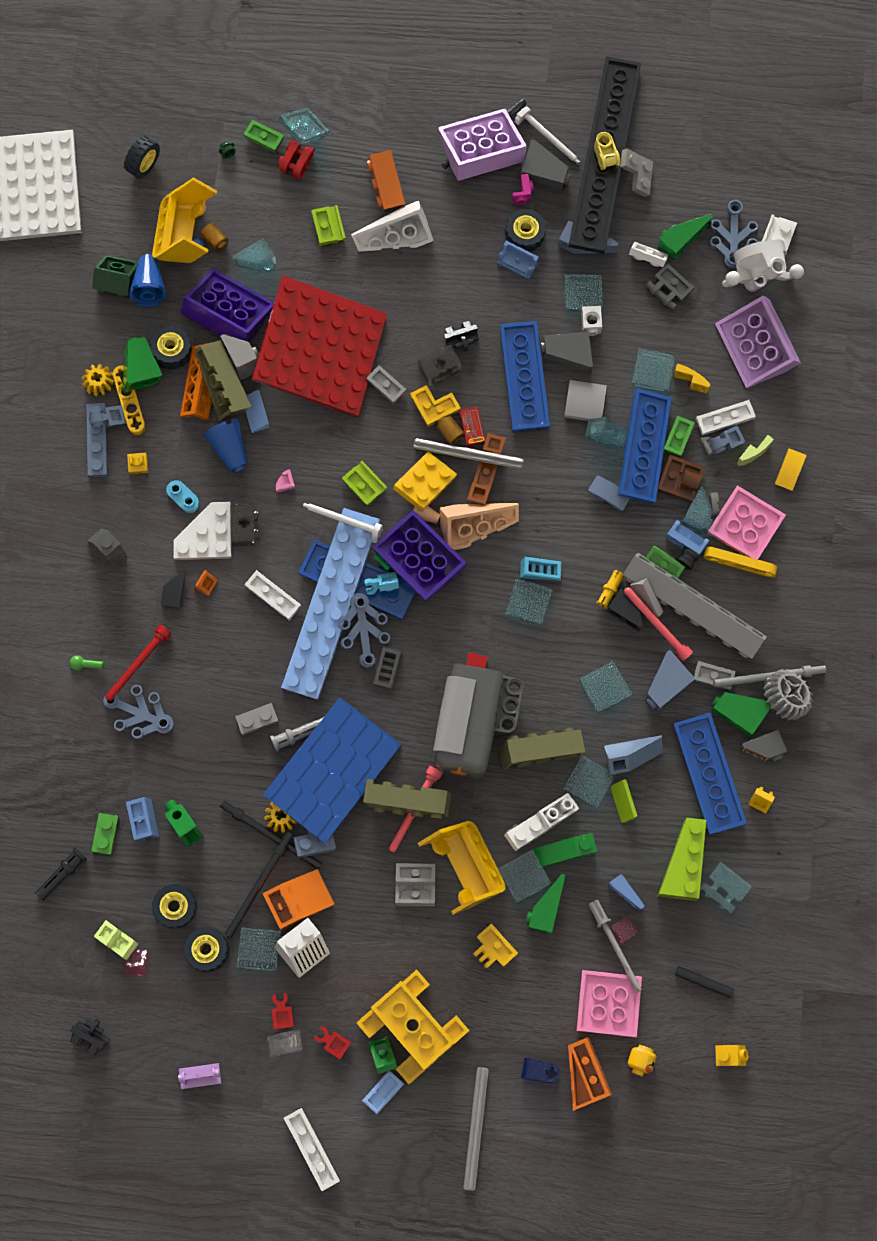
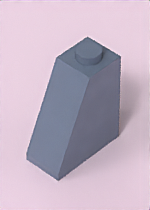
M671 650L667 651L646 695L647 704L652 709L656 708L657 711L661 710L695 680Z

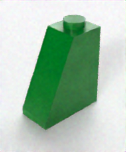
M145 337L130 339L124 349V393L156 385L162 377V373Z
M724 692L722 697L718 695L712 703L714 706L712 712L749 738L771 708L770 703H767L766 700Z

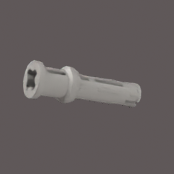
M323 718L294 730L286 729L284 733L277 736H270L275 751L278 752L280 748L288 745L292 746L296 743L295 741L309 736Z

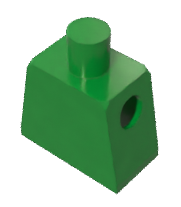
M170 800L164 805L168 811L165 814L166 818L187 847L204 837L182 804L177 805L174 800Z

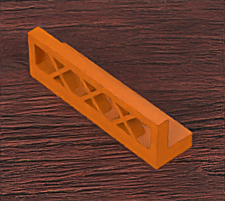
M200 345L192 346L180 416L183 418L195 416L201 420H209L212 400L194 351ZM192 403L191 411H188V406Z

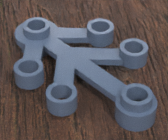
M739 200L730 201L727 207V211L731 215L730 233L722 226L721 221L718 219L712 220L710 224V229L713 232H718L730 244V250L721 243V239L717 236L711 238L710 247L718 249L725 256L724 262L731 269H737L736 263L731 262L730 259L734 258V253L738 250V244L749 234L756 233L758 229V224L755 221H750L747 227L738 234V215L743 208ZM731 208H736L738 211H732ZM713 224H718L719 227L715 228ZM753 225L755 229H750L749 226ZM750 238L745 246L749 245L750 242L757 243L758 241L755 238ZM712 241H717L719 244L715 245Z
M357 593L351 597V608L344 618L338 621V627L341 630L348 629L351 625L350 621L356 613L358 621L349 634L341 640L340 644L344 649L351 648L353 640L360 632L362 654L359 657V664L364 668H369L375 664V656L370 651L368 632L375 636L380 644L388 643L390 635L386 632L382 633L368 622L365 612L373 617L378 625L385 624L388 618L384 613H378L369 605V599L365 594ZM358 599H361L363 601L362 606H359L357 604ZM379 616H383L384 621L382 623L378 620ZM343 620L347 622V626L345 628L341 625V622ZM382 635H385L387 638L385 642L381 640ZM346 639L350 642L348 647L344 645ZM366 656L371 658L370 663L365 661Z
M136 684L131 688V693L135 696L139 708L121 701L117 695L114 697L115 700L112 704L108 703L104 697V705L108 709L114 710L119 708L135 715L126 720H116L114 728L118 732H123L126 728L144 721L153 723L142 729L140 727L133 728L131 734L134 739L139 740L143 736L155 731L166 734L174 726L173 719L169 715L164 714L160 703L161 698L156 692L150 693L148 700L154 705L157 716L149 713L143 697V689L140 685ZM140 688V693L135 694L134 689ZM154 695L158 696L155 702L151 701V697ZM163 720L167 721V725L164 727L160 726ZM123 723V728L118 729L117 724ZM140 730L141 735L135 736V731Z

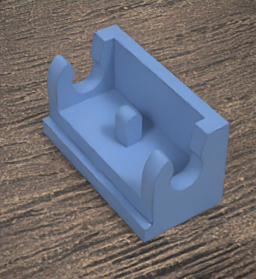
M505 241L503 250L498 255L497 264L530 280L538 265L539 257Z
M676 520L665 538L682 550L684 547L692 549L699 556L709 542L708 539H703L680 524L678 520Z
M142 797L126 802L134 840L145 841L146 838L159 837L152 800Z

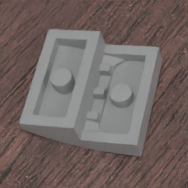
M570 380L564 418L601 423L607 385Z
M396 863L395 906L435 907V864Z

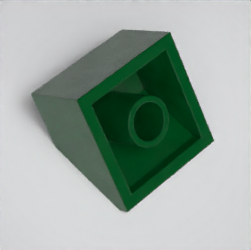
M104 255L94 267L92 288L103 293H115L121 297L129 296L138 262Z

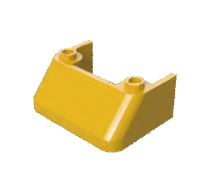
M193 177L163 198L160 204L152 256L159 261L192 263L208 253L207 248L192 241L195 219L204 214L206 200L216 195L217 190Z
M466 821L440 829L418 843L419 847L431 843L435 853L441 856L447 854L464 888L458 894L461 906L452 910V914L470 909L505 890V882L477 826L473 822Z

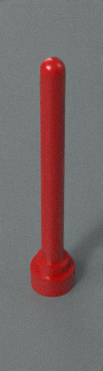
M162 625L158 626L153 640L106 694L105 698L107 701H111L158 644L168 640L172 635L168 629Z

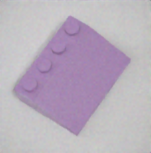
M506 109L438 127L451 169L458 181L525 161L526 144Z
M761 296L715 323L746 388L783 374L801 364L770 299L765 296Z

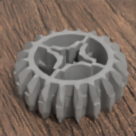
M781 669L771 674L765 682L766 685L763 689L766 691L764 696L768 698L766 702L770 703V709H774L776 714L781 715L782 719L787 718L788 721L799 719L805 716L810 708H812L811 703L813 699L811 696L813 694L809 692L810 687L805 684L806 681L801 679V675L797 676L795 671L790 672L789 669Z

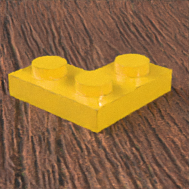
M427 385L410 393V397L427 427L437 423L443 416L448 417L461 410L453 393L436 401Z

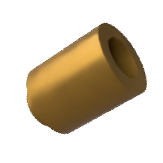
M214 222L209 223L202 229L200 235L214 251H223L228 246L229 239Z
M443 416L437 421V430L450 445H454L465 435L451 416Z

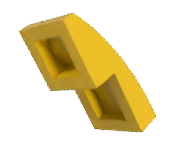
M677 364L673 377L690 381L689 389L707 394L710 383L696 371Z
M789 448L775 484L793 491L806 455Z

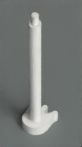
M527 106L516 114L517 117H515L514 122L517 125L526 119L571 161H575L577 164L580 163L576 155L530 115L531 110Z
M303 504V507L308 508L310 511L371 532V542L373 543L378 542V538H380V534L383 531V525L376 523L374 527L313 504Z

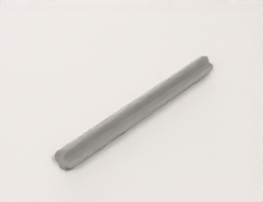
M418 438L414 441V449L516 469H522L524 460L520 458Z
M478 1067L476 1071L463 1188L469 1191H474L476 1186L489 1071L484 1067Z

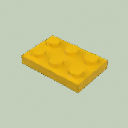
M427 452L394 485L393 490L422 512L456 478L457 473L430 452Z

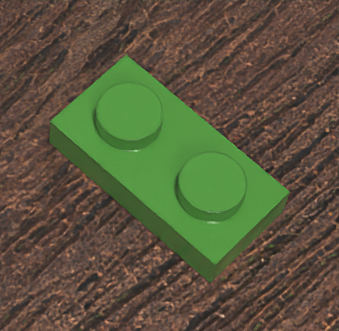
M254 120L250 122L243 134L244 138L274 153L277 152L284 140L283 134Z
M677 416L664 451L681 458L695 422Z
M653 546L646 556L648 560L676 578H679L686 567L656 546Z
M99 813L91 852L112 855L119 816Z

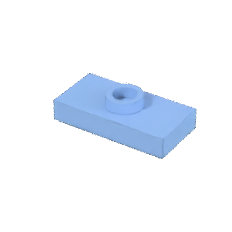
M388 1071L362 1101L378 1114L404 1083L391 1071Z

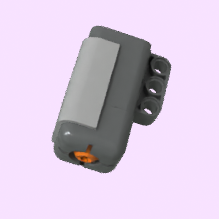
M453 664L451 676H448L446 680L432 757L435 758L436 769L444 774L455 776L457 774L460 777L481 779L485 776L494 734L510 736L515 731L523 692V683L520 679L505 676L500 671L464 664ZM515 684L519 687V691L511 692L509 686ZM507 703H513L516 709L514 711H508L505 705ZM510 722L512 729L505 730L502 727V723Z

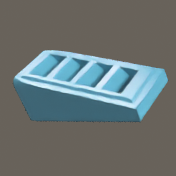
M524 557L521 560L520 578L560 581L561 562ZM536 565H538V573L535 572ZM544 566H546V574L543 573ZM551 566H554V575H551Z

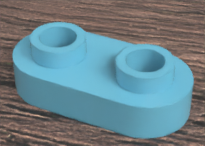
M177 480L168 484L166 490L171 500L186 513L197 511L199 500L190 489ZM178 487L179 490L177 492H174L173 488ZM192 500V503L188 505L186 501Z

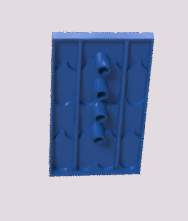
M340 697L263 795L326 843L365 792L366 780H374L401 744Z

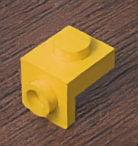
M715 1045L716 1066H746L748 1060L746 1046Z

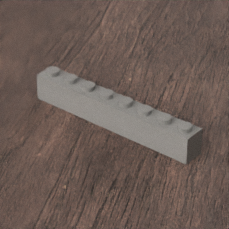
M639 553L633 557L623 573L626 576L625 579L630 583L647 578L660 603L664 605L669 604L677 614L681 616L686 615L690 618L691 623L696 626L701 625L713 637L718 636L726 646L730 648L732 646L739 650L738 653L745 658L750 657L752 659L767 637Z

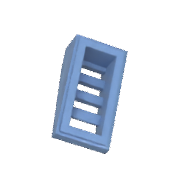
M619 875L608 883V886L637 910L640 911L644 908V904L623 875Z

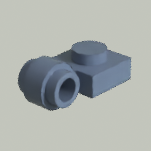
M122 405L105 407L102 409L103 414L100 410L89 413L90 425H93V428L104 426V422L106 427L126 424Z
M735 426L720 433V436L711 439L710 447L713 452L715 451L718 454L726 450V448L729 451L745 443V440L738 426Z

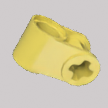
M607 132L599 133L595 141L594 151L598 158L600 169L605 170L606 167L613 165L620 166V156L612 136Z

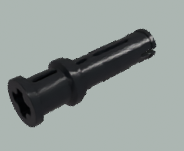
M74 847L73 852L65 860L61 861V866L35 891V894L44 901L69 874H74L76 872L75 869L83 861H86L87 858Z

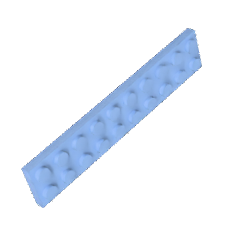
M346 508L343 509L341 514L374 527L376 523H380L378 518ZM339 521L281 686L282 689L319 700L343 631L338 627V621L344 618L350 610V599L356 593L373 544L371 542V532ZM344 620L341 622L342 627H344L346 622Z

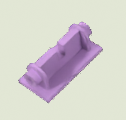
M219 1063L179 1069L180 1075L178 1077L181 1089L221 1084Z

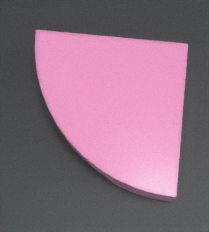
M290 469L284 471L276 483L277 493L295 488Z

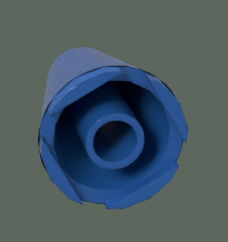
M144 254L139 258L129 291L130 300L132 302L133 300L136 301L137 305L142 307L158 306L159 302L163 301L164 303L167 298L158 260L152 254Z
M235 418L231 419L232 423L228 424L225 421L208 429L203 434L227 468L238 473L245 469L247 459L240 423Z

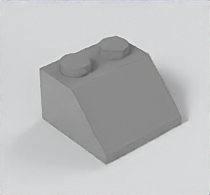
M221 335L222 344L226 348L227 355L239 380L253 375L259 355L255 347L252 348L247 341Z

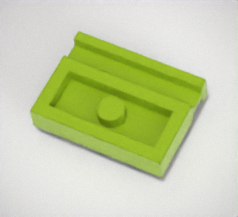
M337 205L311 210L320 246L337 243L341 240L346 241Z
M363 461L342 477V481L367 507L387 490V486Z

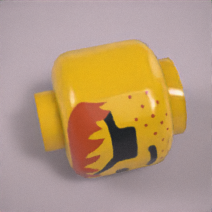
M642 1045L632 1048L627 1062L628 1066L632 1068V1073L643 1077L644 1073L650 1074L656 1061L653 1049Z

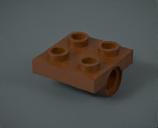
M669 455L657 491L693 503L705 467Z

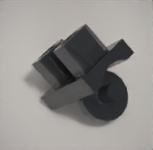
M470 321L463 322L461 329L456 331L452 326L444 329L447 350L463 347L465 352L468 351V345L479 341L476 324L472 325Z
M95 1019L93 1023L88 1020L85 1023L79 1021L70 1030L72 1032L70 1042L80 1046L84 1040L88 1041L90 1044L87 1051L92 1055H96L106 1046L110 1038L102 1034L104 1029L99 1027V1019Z

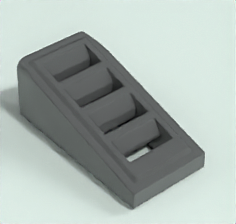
M383 646L373 684L392 689L402 651ZM385 654L395 655L396 659L385 657ZM383 661L394 663V667L384 665ZM381 668L391 670L392 674L381 672ZM379 675L390 678V682L380 680Z

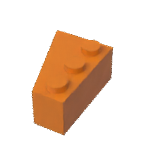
M391 150L370 155L367 166L369 172L372 173L373 179L371 181L373 188L378 193V197H376L378 207H382L383 211L404 206L405 201Z
M589 1037L568 1045L573 1111L612 1095Z

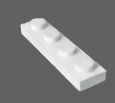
M300 1108L284 1117L321 1191L338 1183L340 1180L303 1109Z

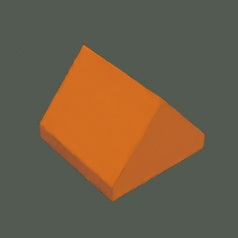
M204 570L194 589L209 596L218 579Z

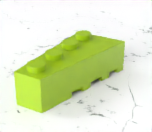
M686 818L684 820L658 892V897L692 901L699 899L706 820Z

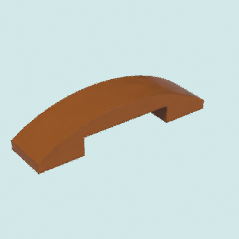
M488 433L483 451L502 455L506 438ZM479 462L467 501L486 505L498 465Z

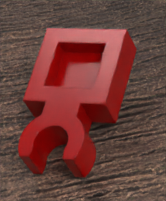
M283 993L284 1000L282 1002L277 1001L276 995L272 997L274 1004L277 1005V1009H271L274 1030L294 1027L292 1007H286L288 1001L286 993Z
M320 1027L325 1035L323 1038L314 1036V1039L317 1042L327 1043L323 1049L341 1060L351 1042L335 1031L330 1036L326 1028Z

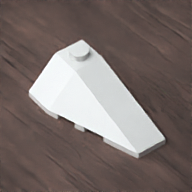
M419 201L401 207L352 234L358 251L381 250L382 248L399 249V247L417 248L433 241L426 216Z

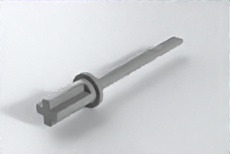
M598 900L589 903L588 906L598 924L597 928L603 927L637 993L640 992L642 989L608 926L611 919H608Z

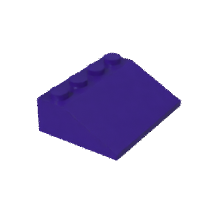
M212 268L184 297L181 314L220 336L227 335L250 342L272 311L274 302Z
M414 510L372 546V549L425 601L456 579L465 570L467 563Z

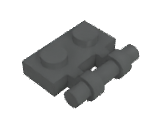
M668 263L655 275L654 278L658 281L656 285L651 281L646 284L650 293L653 296L656 295L662 301V304L665 307L668 306L672 311L677 307L673 302L675 298L682 302L694 290V287ZM663 287L670 292L668 296L661 291Z

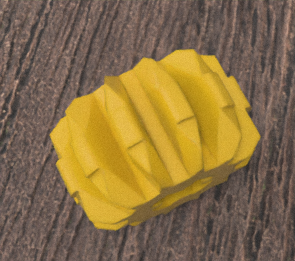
M99 364L95 368L94 365H91L92 370L85 369L87 375L82 376V380L85 381L83 382V387L87 388L89 394L93 392L94 396L97 397L99 392L105 395V390L111 391L109 385H114L112 380L113 373L109 372L107 366L103 368Z
M271 802L270 804L273 809L266 808V812L271 815L265 816V820H271L267 824L268 827L274 826V832H277L279 827H281L282 833H285V826L292 830L290 822L297 824V821ZM284 812L286 818L279 820L277 814Z

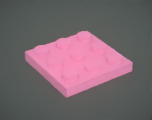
M737 485L707 533L740 554L758 560L786 514Z
M582 970L576 1031L637 1037L641 991L636 992L628 975ZM635 976L641 987L642 976Z

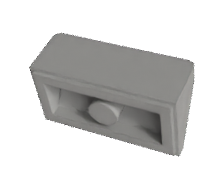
M648 579L630 584L632 591L656 617H660L663 610Z

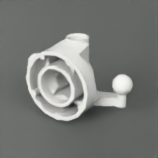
M780 239L766 240L742 247L734 253L737 272H729L722 285L724 287H731L742 283L745 284L748 291L755 292L762 288L768 280L778 279L786 281L792 278L799 279L803 276L804 269L801 265L796 264L791 267L790 272H786L784 256L787 252L784 241Z

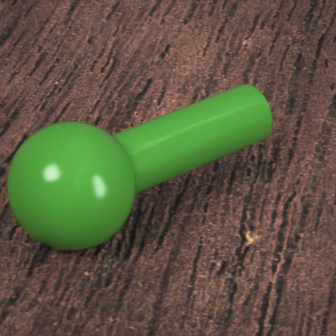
M78 655L73 656L69 662L70 667L75 671L83 668H105V662L84 660Z

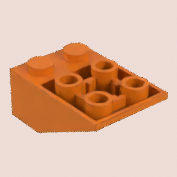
M318 869L263 893L281 931L335 905Z

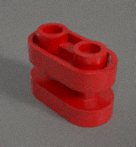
M294 139L289 141L286 147L287 152L284 156L280 157L278 166L279 171L285 174L292 170V177L300 180L314 156L315 148L307 145L303 149L301 148L302 142ZM300 155V158L298 159L297 163L295 164L294 162H295L297 156Z

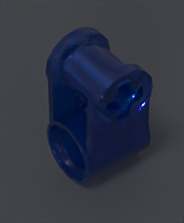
M524 1058L521 1078L554 1083L559 1079L560 1069L557 1065L536 1059ZM550 1068H554V1072L557 1073V1076H553L552 1079H549V1076L545 1074Z

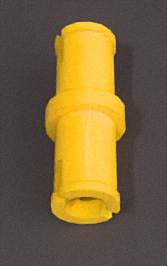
M617 570L613 571L608 583L603 587V593L597 601V605L600 607L604 605V609L608 608L613 596L618 592V586L624 578L623 573L619 572L617 574Z

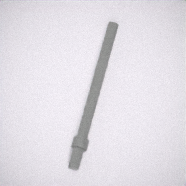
M809 665L802 666L801 669L790 670V672L795 671L797 676L801 675L803 678H807L815 674L826 673V667H811ZM774 672L713 680V686L722 687L767 681Z

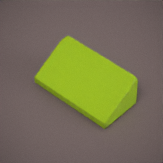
M624 779L611 786L613 798L622 823L635 820L637 817L627 780Z

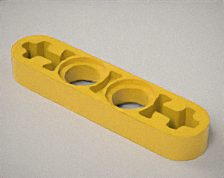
M118 366L113 371V378L127 426L133 435H140L145 431V422L135 390L129 396L122 395L123 383L119 372H123V366ZM129 405H135L137 407L134 413H128L126 411ZM135 417L139 424V429L137 430L133 427L134 422L132 418Z
M706 547L703 556L706 560L766 577H775L778 568L772 563L714 547Z

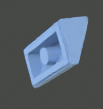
M254 391L247 395L252 407L246 410L252 433L270 428L260 391Z

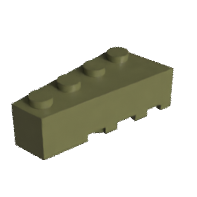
M221 340L200 345L194 350L219 421L239 416L252 407Z
M566 728L559 733L551 730L539 736L537 733H531L526 735L525 738H519V736L508 737L507 741L497 748L501 771H506L510 766L516 764L517 768L532 764V761H535L536 764H542L551 761V758L554 761L578 757L585 753L581 729Z
M367 779L363 802L373 809L375 813L384 814L385 811H392V814L403 816L404 813H411L412 817L423 818V815H429L431 819L442 820V817H448L451 794L446 790L420 787V790H417V787L405 784L399 788L398 785L383 781L382 785L374 783V780Z

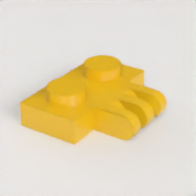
M492 924L477 936V939L483 945L473 953L475 957L481 952L484 954L479 959L481 963L486 958L489 959L484 965L486 969L496 960L504 967L518 954Z

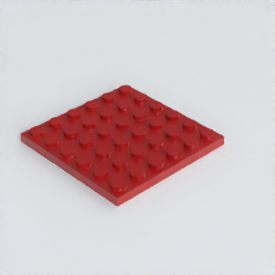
M283 275L251 380L357 417L359 416L368 384L366 378L372 370L387 313Z

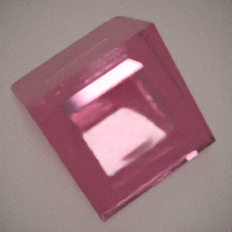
M628 917L623 918L610 927L621 944L638 933Z
M134 950L125 961L126 974L146 975L147 950Z

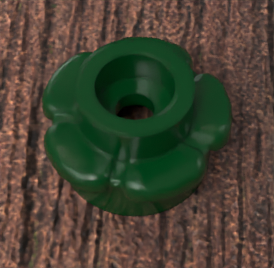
M228 141L222 143L219 154L224 158L232 157L236 153L235 144Z

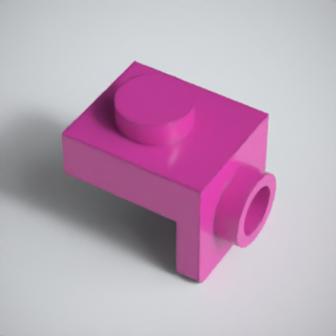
M528 174L521 175V192L512 193L513 204L523 205L530 202L533 181H529Z

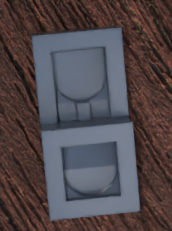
M598 475L588 489L590 494L602 502H607L618 511H623L630 499L618 496L619 486Z

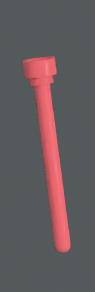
M631 588L624 590L627 597L675 648L677 658L681 662L686 660L693 651L688 646L680 644Z
M429 766L426 771L427 779L422 787L431 788L434 782L436 783L437 780H440L443 773ZM411 813L407 814L389 847L391 852L397 850L414 819Z

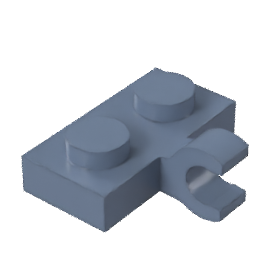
M307 829L308 835L293 838L297 858L336 850L333 834L326 843Z

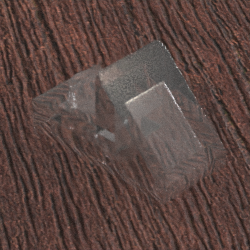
M299 1030L267 1037L270 1057L303 1050Z

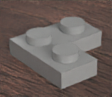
M629 149L622 150L621 168L633 173L632 191L644 197L649 196L653 161Z

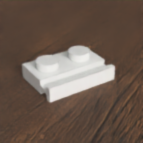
M771 215L762 241L783 240L787 252L797 223Z

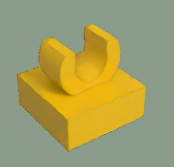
M146 453L127 454L129 474L148 473Z
M763 787L756 789L748 805L767 813L775 797L773 792L770 791L768 794L762 791Z

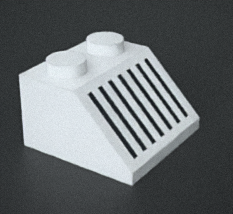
M309 918L278 940L274 947L298 978L330 954L321 933Z

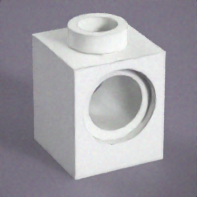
M601 306L582 307V332L589 331V336L601 334ZM594 320L596 323L589 324L587 321Z

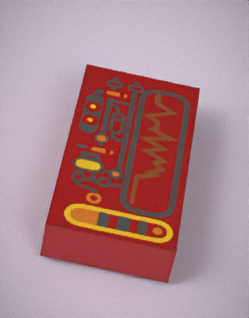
M478 406L459 410L467 447L485 444Z

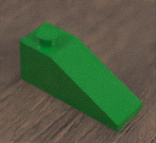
M708 214L672 226L668 231L664 230L659 236L658 247L675 260L711 224L713 216Z
M593 833L534 848L536 861L539 863L537 864L538 868L596 855L597 849Z
M565 874L559 876L533 907L532 912L528 911L525 922L529 924L528 929L552 934Z

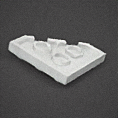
M211 502L174 539V560L232 558L230 502Z

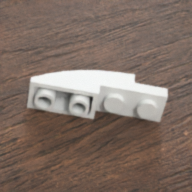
M569 793L508 831L504 836L513 849L517 851L579 810Z

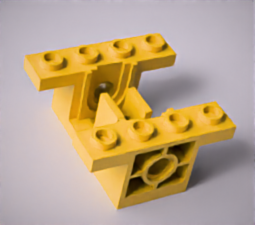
M418 970L414 971L403 982L400 981L357 1022L369 1039L386 1025L410 1053L411 1056L396 1068L408 1084L412 1083L469 1032V1029L457 1015L444 1027H441L416 997L430 986ZM410 1020H415L419 1024L418 1029L415 1031L408 1030L407 1023Z

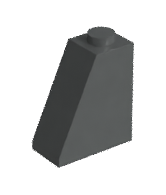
M531 139L521 175L528 174L529 181L532 180L533 183L562 191L564 185H568L570 179L568 166L537 141Z
M589 331L544 336L543 342L540 343L541 354H545V360L582 372L592 373L593 362Z
M101 528L87 540L112 568L127 556L119 541L106 529Z

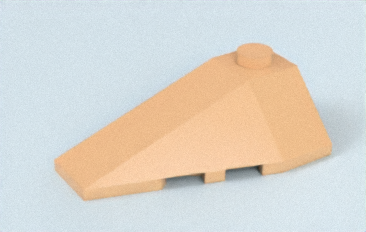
M518 503L457 504L440 507V526L443 538L453 550L467 548L471 546L472 542L480 538L483 540L487 538L488 534L496 530L501 531L519 522Z

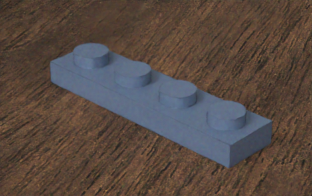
M105 403L86 404L88 477H108L106 423L104 422L102 427L93 428L89 421L90 412L100 410L103 414L102 409L106 407Z

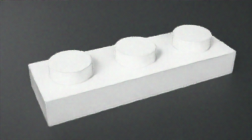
M747 400L697 416L696 422L701 435L704 436L753 420L756 416L750 401Z
M257 570L244 584L246 588L289 621L301 607L300 603Z

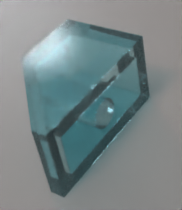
M264 238L232 256L236 267L259 272L271 269L276 263L275 254Z
M606 417L588 419L585 437L597 444L625 449L628 430Z
M700 487L682 521V524L701 534L704 529L708 530L713 522V519H711L713 511L704 487Z

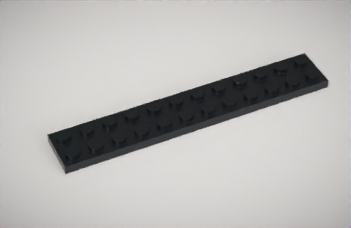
M606 56L568 245L569 248L605 254L621 172V163L620 166L613 165L606 167L605 170H601L594 151V145L599 133H609L612 136L621 162L622 150H625L641 68V63Z

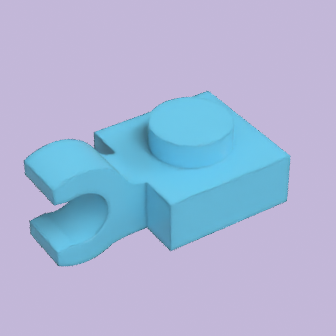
M396 572L377 575L378 578L364 580L365 586H372L371 588H366L367 595L374 594L378 589L380 591H392L399 588Z

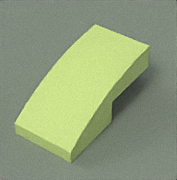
M767 435L757 449L750 444L739 458L737 465L743 466L757 459L771 446L774 439Z
M106 920L94 936L126 960L138 945L137 942Z

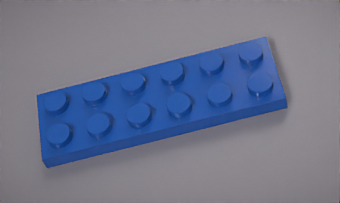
M537 321L500 324L512 432L550 428Z
M638 388L634 390L618 496L650 504L656 502L672 397Z
M314 539L298 574L318 583L330 546ZM366 562L355 594H365L369 599L371 607L403 620L416 592L401 577L397 576L399 588L392 591H380L378 589L374 594L367 595L366 588H371L372 586H365L364 580L368 578L375 579L378 578L377 575L390 572Z
M711 713L673 723L703 820H706L708 835L746 825L747 822Z

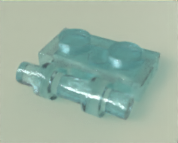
M722 862L719 863L708 877L714 884L710 887L704 882L700 887L709 899L710 897L720 904L719 907L723 910L726 909L730 913L736 908L730 901L734 898L740 903L752 888L750 884ZM718 887L728 893L726 898L716 892Z

